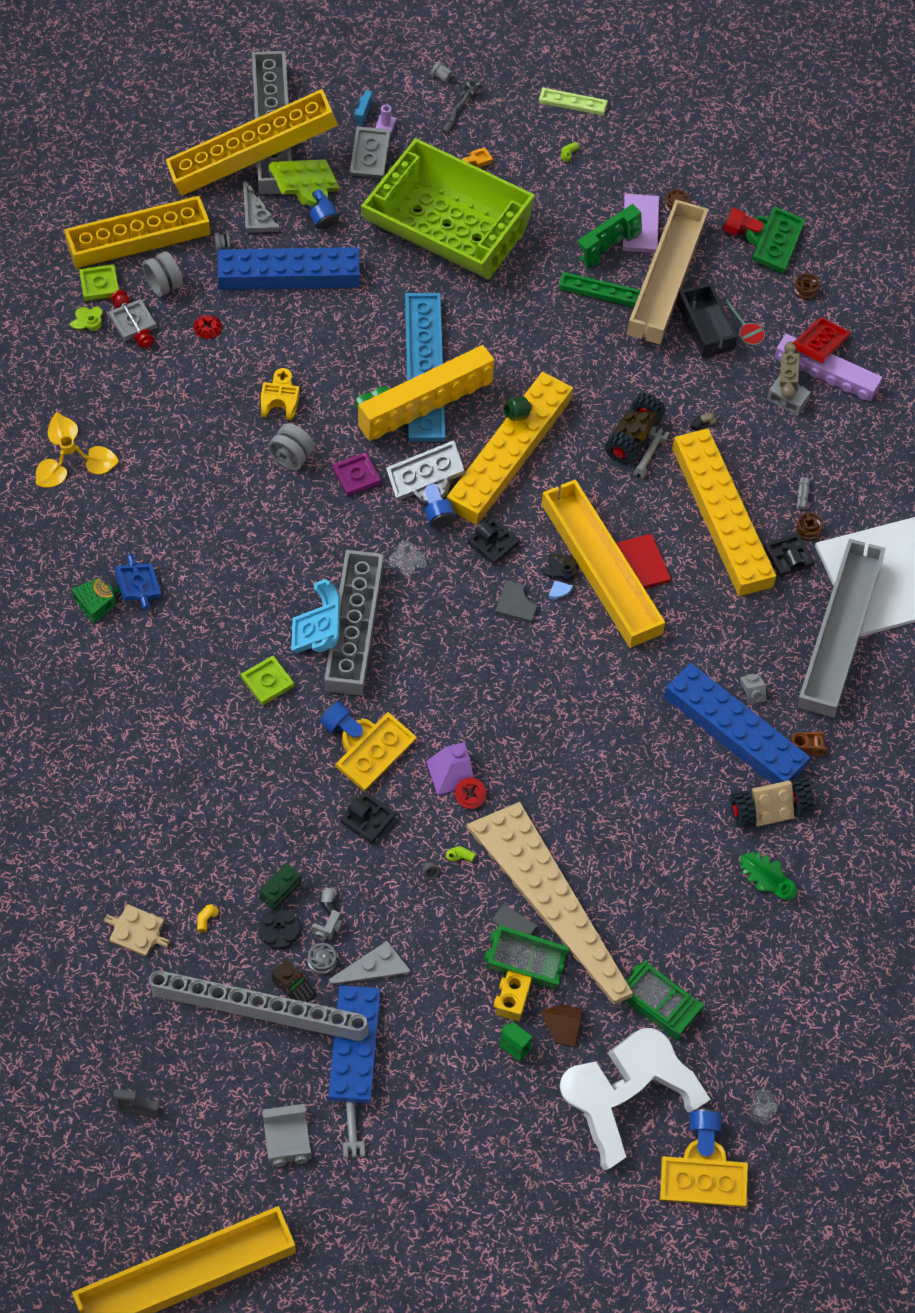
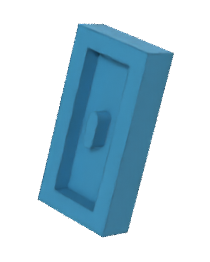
M365 90L364 96H361L359 99V109L356 108L354 113L356 125L358 126L364 125L372 104V91Z

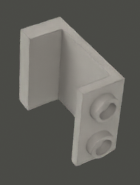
M305 1104L263 1109L269 1165L281 1167L286 1165L287 1162L294 1161L296 1164H303L308 1159H312Z

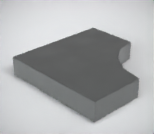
M506 580L495 614L532 624L537 605L531 603L525 597L523 592L524 585Z
M505 904L501 906L492 918V922L497 927L501 925L530 935L537 928L535 923ZM503 938L500 950L515 958L524 945Z
M114 1090L113 1097L118 1112L159 1116V1102L145 1099L135 1091Z

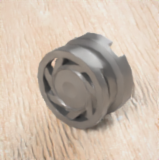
M219 232L214 233L217 257L218 250L231 249L229 232H224L223 234H219Z
M318 943L311 947L308 952V965L312 972L318 975H326L336 967V951L331 945Z

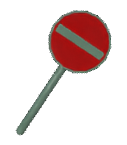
M726 300V304L743 325L739 330L740 339L749 345L760 344L765 338L764 329L756 323L746 324L731 303Z

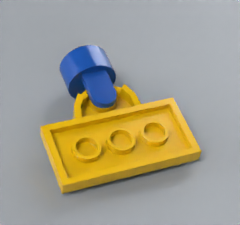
M335 701L323 712L320 717V723L332 734L338 730L343 732L342 744L347 753L336 763L335 767L364 792L412 745L417 737L389 712L376 724L363 718L355 721L350 716L352 712L340 701Z
M696 1109L690 1113L689 1131L698 1134V1139L690 1143L684 1152L683 1158L662 1156L660 1201L746 1207L748 1163L726 1161V1154L722 1145L714 1141V1135L721 1134L722 1114L719 1111Z

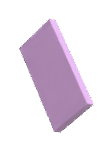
M625 194L624 209L634 204L641 211L642 233L629 242L623 238L622 251L655 253L658 247L659 196Z

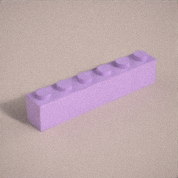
M785 334L776 348L774 358L781 362L782 353H785V344L789 341H795L797 338ZM799 351L797 352L800 353L799 371L802 370L814 378L826 381L829 385L842 388L845 392L853 393L862 400L871 402L880 387L882 376L833 354L822 364Z

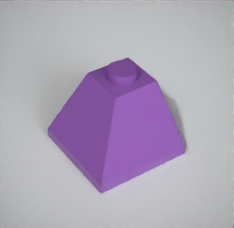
M464 742L447 746L426 761L437 796L454 792L457 784L465 778H474L470 757Z

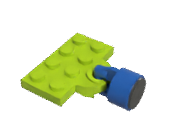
M326 159L271 162L269 168L282 195L296 194L303 206L307 204L310 209V216L317 229H327L337 223L339 214L334 204L329 202L328 192H335L340 187Z

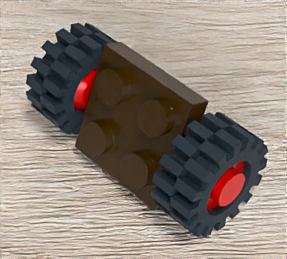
M645 392L639 393L632 403V410L626 412L604 446L605 452L609 453L608 456H612L613 460H617L619 463L622 462L623 465H630L640 452V446H637L638 443L644 441L652 427L659 423L666 412L664 402H660V398H655L656 395L653 394L651 396L649 392L647 394Z

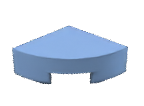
M554 581L549 599L557 600L569 595L573 586Z

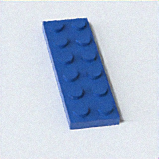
M339 985L337 1009L364 1015L368 1023V1036L361 1041L334 1036L328 1101L371 1103L381 988Z

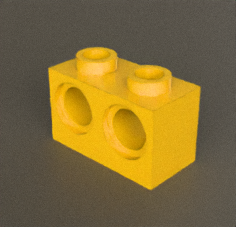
M510 971L507 972L506 978L502 977L499 986L502 992L500 996H496L493 1006L497 1008L496 1015L520 1022L532 977ZM516 984L520 988L512 989L510 985ZM512 1003L514 1006L512 1008H508L504 1004Z

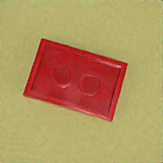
M652 534L617 542L618 548L644 589L671 581Z

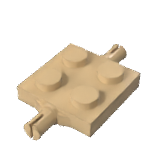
M126 905L118 919L108 914L104 919L105 923L114 926V931L109 939L111 943L147 957L151 948L156 944L168 948V944H170V940L160 936V930L165 922L164 919L131 905Z

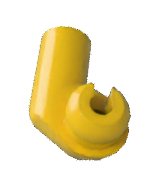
M212 904L206 905L198 914L197 932H207L208 919L218 915V907Z

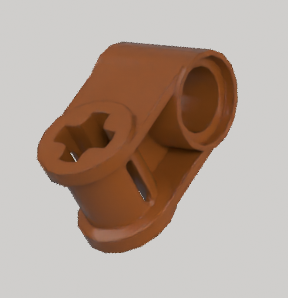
M797 732L791 739V742L808 756H824L828 753L824 743V732Z

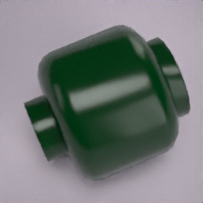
M524 396L509 398L504 404V414L511 421L527 419L532 411L531 403Z

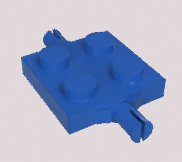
M129 553L126 555L128 564L116 566L114 570L124 601L139 600L142 609L148 610L150 608L148 599H158L161 597L160 587L152 563H137L134 554Z

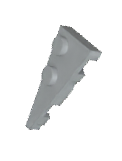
M243 182L246 233L279 232V224L274 222L271 213L266 210L260 198H257L253 193L252 187L247 182Z
M386 941L328 981L330 985L346 984V982L369 981L400 974L408 975L410 970L388 941Z

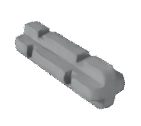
M808 477L800 478L797 499L798 510H806L810 484Z

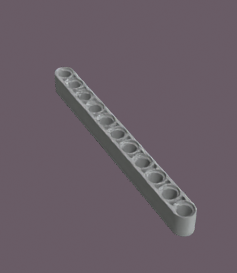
M155 971L149 977L152 993L156 997L356 1041L364 1040L368 1036L367 1019L364 1015L165 971Z

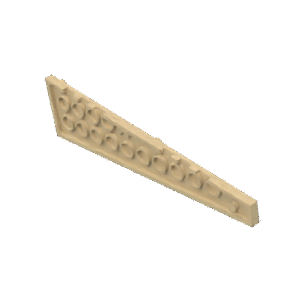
M518 802L467 824V829L481 846L483 845L488 851V855L498 863L503 873L508 875L513 885L522 893L523 897L553 933L559 936L563 945L569 947L573 957L584 966L586 972L596 981V984L609 1000L615 1005L632 997L633 993L521 803Z

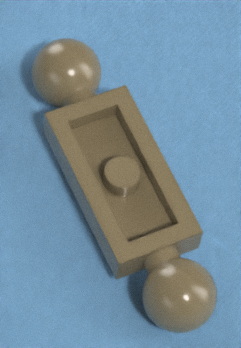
M789 341L785 344V353H782L780 386H783L781 394L787 399L794 397L796 393L794 386H798L800 353H797L798 351L793 345L794 341Z

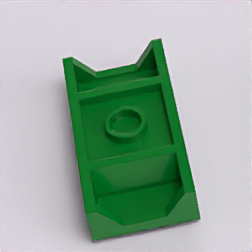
M631 204L577 240L584 252V255L579 258L581 263L586 268L595 266L601 260V252H605L610 246L620 242L623 238L628 242L633 238H637L642 233L641 211L634 204Z

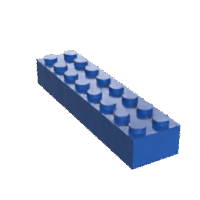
M359 247L218 250L219 290L360 287Z
M692 663L666 686L664 693L666 700L771 784L794 780L807 768L810 756Z

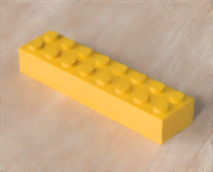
M200 196L67 228L64 231L75 269L208 236L210 235V223Z
M481 345L358 404L359 428L369 441L378 439L406 423L413 422L414 419L426 416L429 412L437 408L440 409L447 403L456 401L466 394H471L482 386L489 385L493 382L494 358L484 345Z

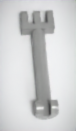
M652 427L648 436L652 441L640 464L636 467L634 476L641 474L640 478L644 479L647 472L646 466L658 443L665 444L670 432L666 431L663 436L662 429L655 433L656 427Z
M346 1102L349 1142L342 1144L343 1158H348V1150L350 1149L352 1151V1158L357 1157L356 1149H360V1157H365L364 1141L357 1142L354 1102Z

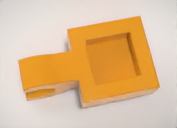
M485 147L470 152V157L462 159L473 166L476 165L478 168L493 163V158Z

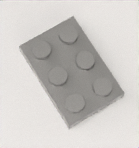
M356 128L350 167L351 176L384 178L391 135L389 129Z

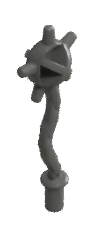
M477 78L466 81L464 85H461L463 92L460 96L463 99L454 107L451 119L446 120V125L442 130L444 134H448L451 128L455 126L454 121L457 111L465 104L469 95L476 94L478 87L482 85V82L476 83Z

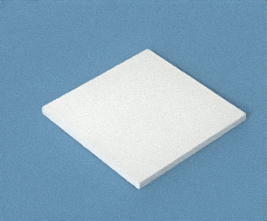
M915 517L815 544L833 586L849 538L865 542L863 556H867L869 544L886 548L860 637L915 622Z

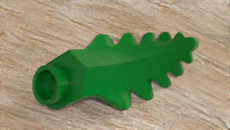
M747 852L740 857L741 861L739 864H742L740 868L745 869L742 873L745 875L750 874L747 879L749 882L757 881L755 888L758 891H772L778 897L787 901L795 898L798 888L794 882L784 876L780 862L774 861L770 864L768 855H765L761 860L759 852L756 855L754 852L750 854Z

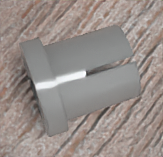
M438 61L432 68L430 75L436 76L446 83L451 78L453 72L445 67L441 61Z

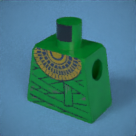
M97 578L73 588L72 594L73 599L89 619L95 623L116 605L114 594L121 590L116 581L106 585L101 578Z

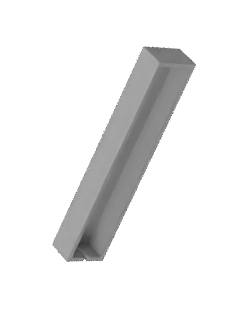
M849 538L799 695L797 708L835 718L884 560L886 548L869 544L867 556H863L865 542Z

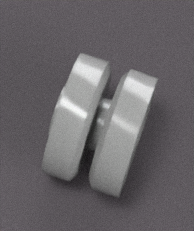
M167 251L158 254L156 260L149 258L143 261L142 269L145 278L158 297L168 294L169 289L176 290L183 286V278L178 265Z
M290 423L284 424L267 445L268 451L275 461L291 470H299L306 461V458L315 450L314 441L309 434L302 428Z

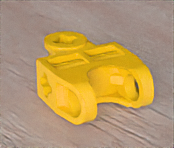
M280 368L276 370L272 383L263 382L261 392L262 417H267L272 408L281 407L286 410V420L293 419L298 407L300 393L299 386H292V373L288 369Z

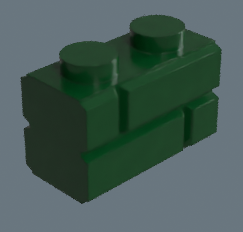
M285 863L280 868V871H277L259 890V899L272 910H276L302 884L301 874L291 865Z

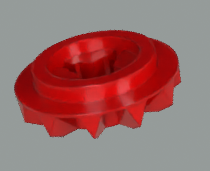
M206 314L194 320L193 329L197 336L210 339L219 335L222 330V323L219 318H215L214 314L212 316Z
M465 778L455 788L456 801L461 807L468 809L478 808L485 801L486 788L476 778ZM473 787H475L473 793L475 797L471 796L470 798H468V800H466L467 793L465 792V790L470 791Z

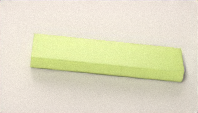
M542 88L539 103L603 116L608 101Z

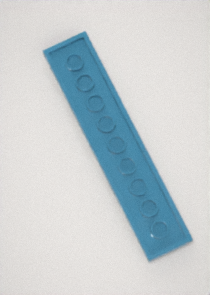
M405 293L407 381L443 364L440 293ZM444 406L429 412L426 416L414 419L413 422L408 424L409 442H445Z

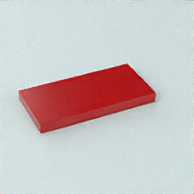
M820 317L793 342V345L797 351L823 364L848 340L851 332Z

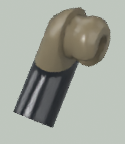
M713 413L699 415L690 425V428L698 431L704 423L707 422L709 425H713L717 419Z

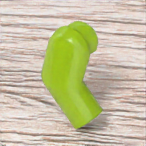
M573 142L562 148L561 159L563 161H570L572 152L579 149L578 143Z
M462 846L451 848L446 852V858L451 862L465 859L472 863L476 857L475 853Z

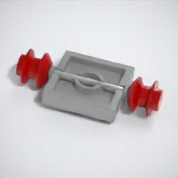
M125 290L115 291L111 296V302L114 303L116 309L109 311V317L122 339L127 341L134 338L140 348L150 347L154 342V336L151 335L150 331L157 327L141 299L130 303L131 299L127 296Z

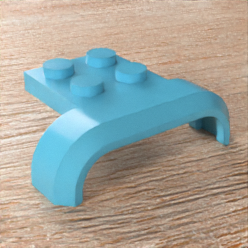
M326 579L314 583V590L320 595L323 606L293 618L291 651L294 653L310 648L315 652L321 653L337 645L339 638L340 597L336 587Z

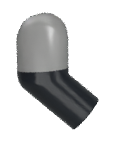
M326 888L322 892L321 906L329 916L332 910L339 912L333 905V898L337 895L334 888Z

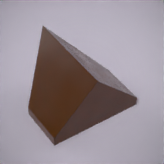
M561 1004L541 1010L540 1013L554 1042L575 1047L582 1008Z

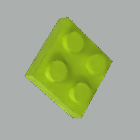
M114 264L79 269L84 301L110 298L115 291L119 290Z
M274 656L241 673V679L261 705L268 703L294 687V682Z

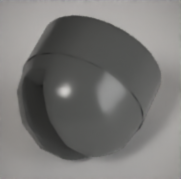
M426 862L422 867V873L426 879H434L439 875V868L434 862Z

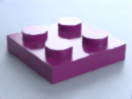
M366 452L332 464V469L347 496L381 484V479Z

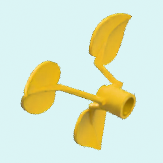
M56 412L48 427V438L53 444L60 445V461L57 463L54 459H46L39 463L36 469V485L50 488L65 481L67 470L61 466L65 454L70 455L77 451L83 458L88 459L86 461V468L93 474L107 473L118 464V459L112 451L102 446L90 448L89 456L85 455L74 443V439L78 434L76 423Z

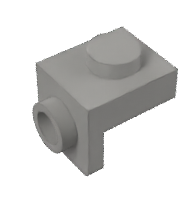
M749 674L745 677H740V683L746 692L749 705L766 701V685L759 674Z
M332 910L325 927L313 924L312 934L315 938L321 941L332 940L334 933L339 932L342 926L340 912Z

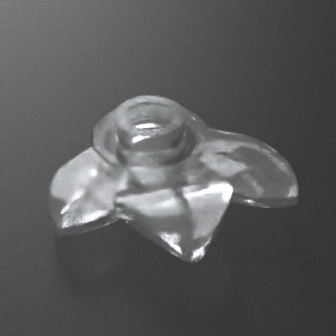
M404 541L398 545L397 551L390 555L389 567H399L401 573L405 577H409L415 567H426V559L423 553L417 551L411 542ZM407 547L410 551L406 553L403 551V548Z

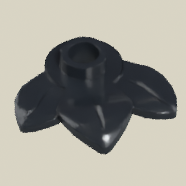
M559 554L549 556L550 565L542 569L544 574L550 577L560 576L565 581L574 579L577 574V561L573 556L570 555L565 558Z

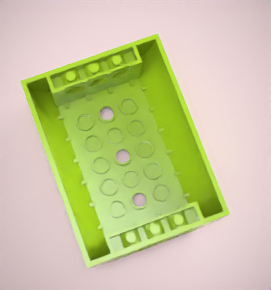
M415 138L361 205V212L366 221L485 279H490L524 234L532 212L535 194ZM419 209L421 212L416 213L414 210ZM448 223V224H450L451 226H450V227H445V226H443V224ZM474 238H480L481 240H480V241H474L473 239H474Z

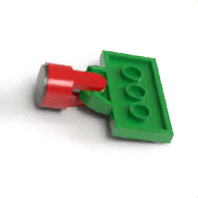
M775 206L769 218L762 215L751 218L745 215L746 212L734 207L730 208L721 228L723 229L722 231L735 237L737 233L746 236L747 240L757 247L752 257L753 261L784 273L805 219Z

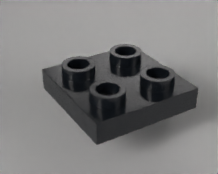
M493 517L488 522L482 521L475 529V533L467 539V543L490 563L495 565L520 544V539Z
M798 533L764 544V550L779 577L811 567L814 564Z
M364 791L360 797H355L351 801L347 812L340 819V823L370 844H373L396 817V812Z

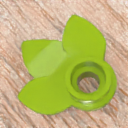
M98 306L91 310L87 307L78 308L75 311L77 319L69 325L77 330L88 328L90 331H96L101 327L103 311Z

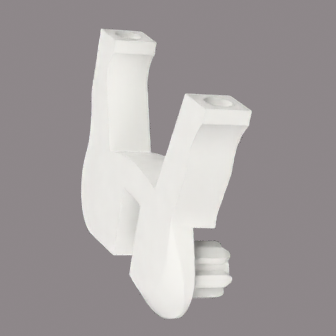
M644 1028L638 1030L608 1052L624 1080L622 1079L611 1085L596 1062L573 1066L561 1078V1094L568 1104L584 1112L583 1115L587 1119L592 1139L600 1152V1165L604 1170L610 1169L626 1158L611 1108L633 1097L652 1079L678 1092L684 1100V1108L688 1113L710 1100L693 1071L685 1067L676 1057L668 1038L656 1029Z

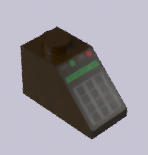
M287 959L272 972V982L289 998L308 1003L316 995L303 974Z

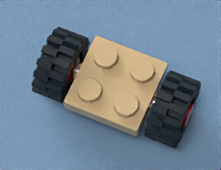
M806 777L753 788L752 795L748 790L731 793L730 807L734 821H736V826L738 828L752 825L762 826L793 819L794 813L801 815L813 812L815 799H813L814 793H812L813 789L810 786V782Z

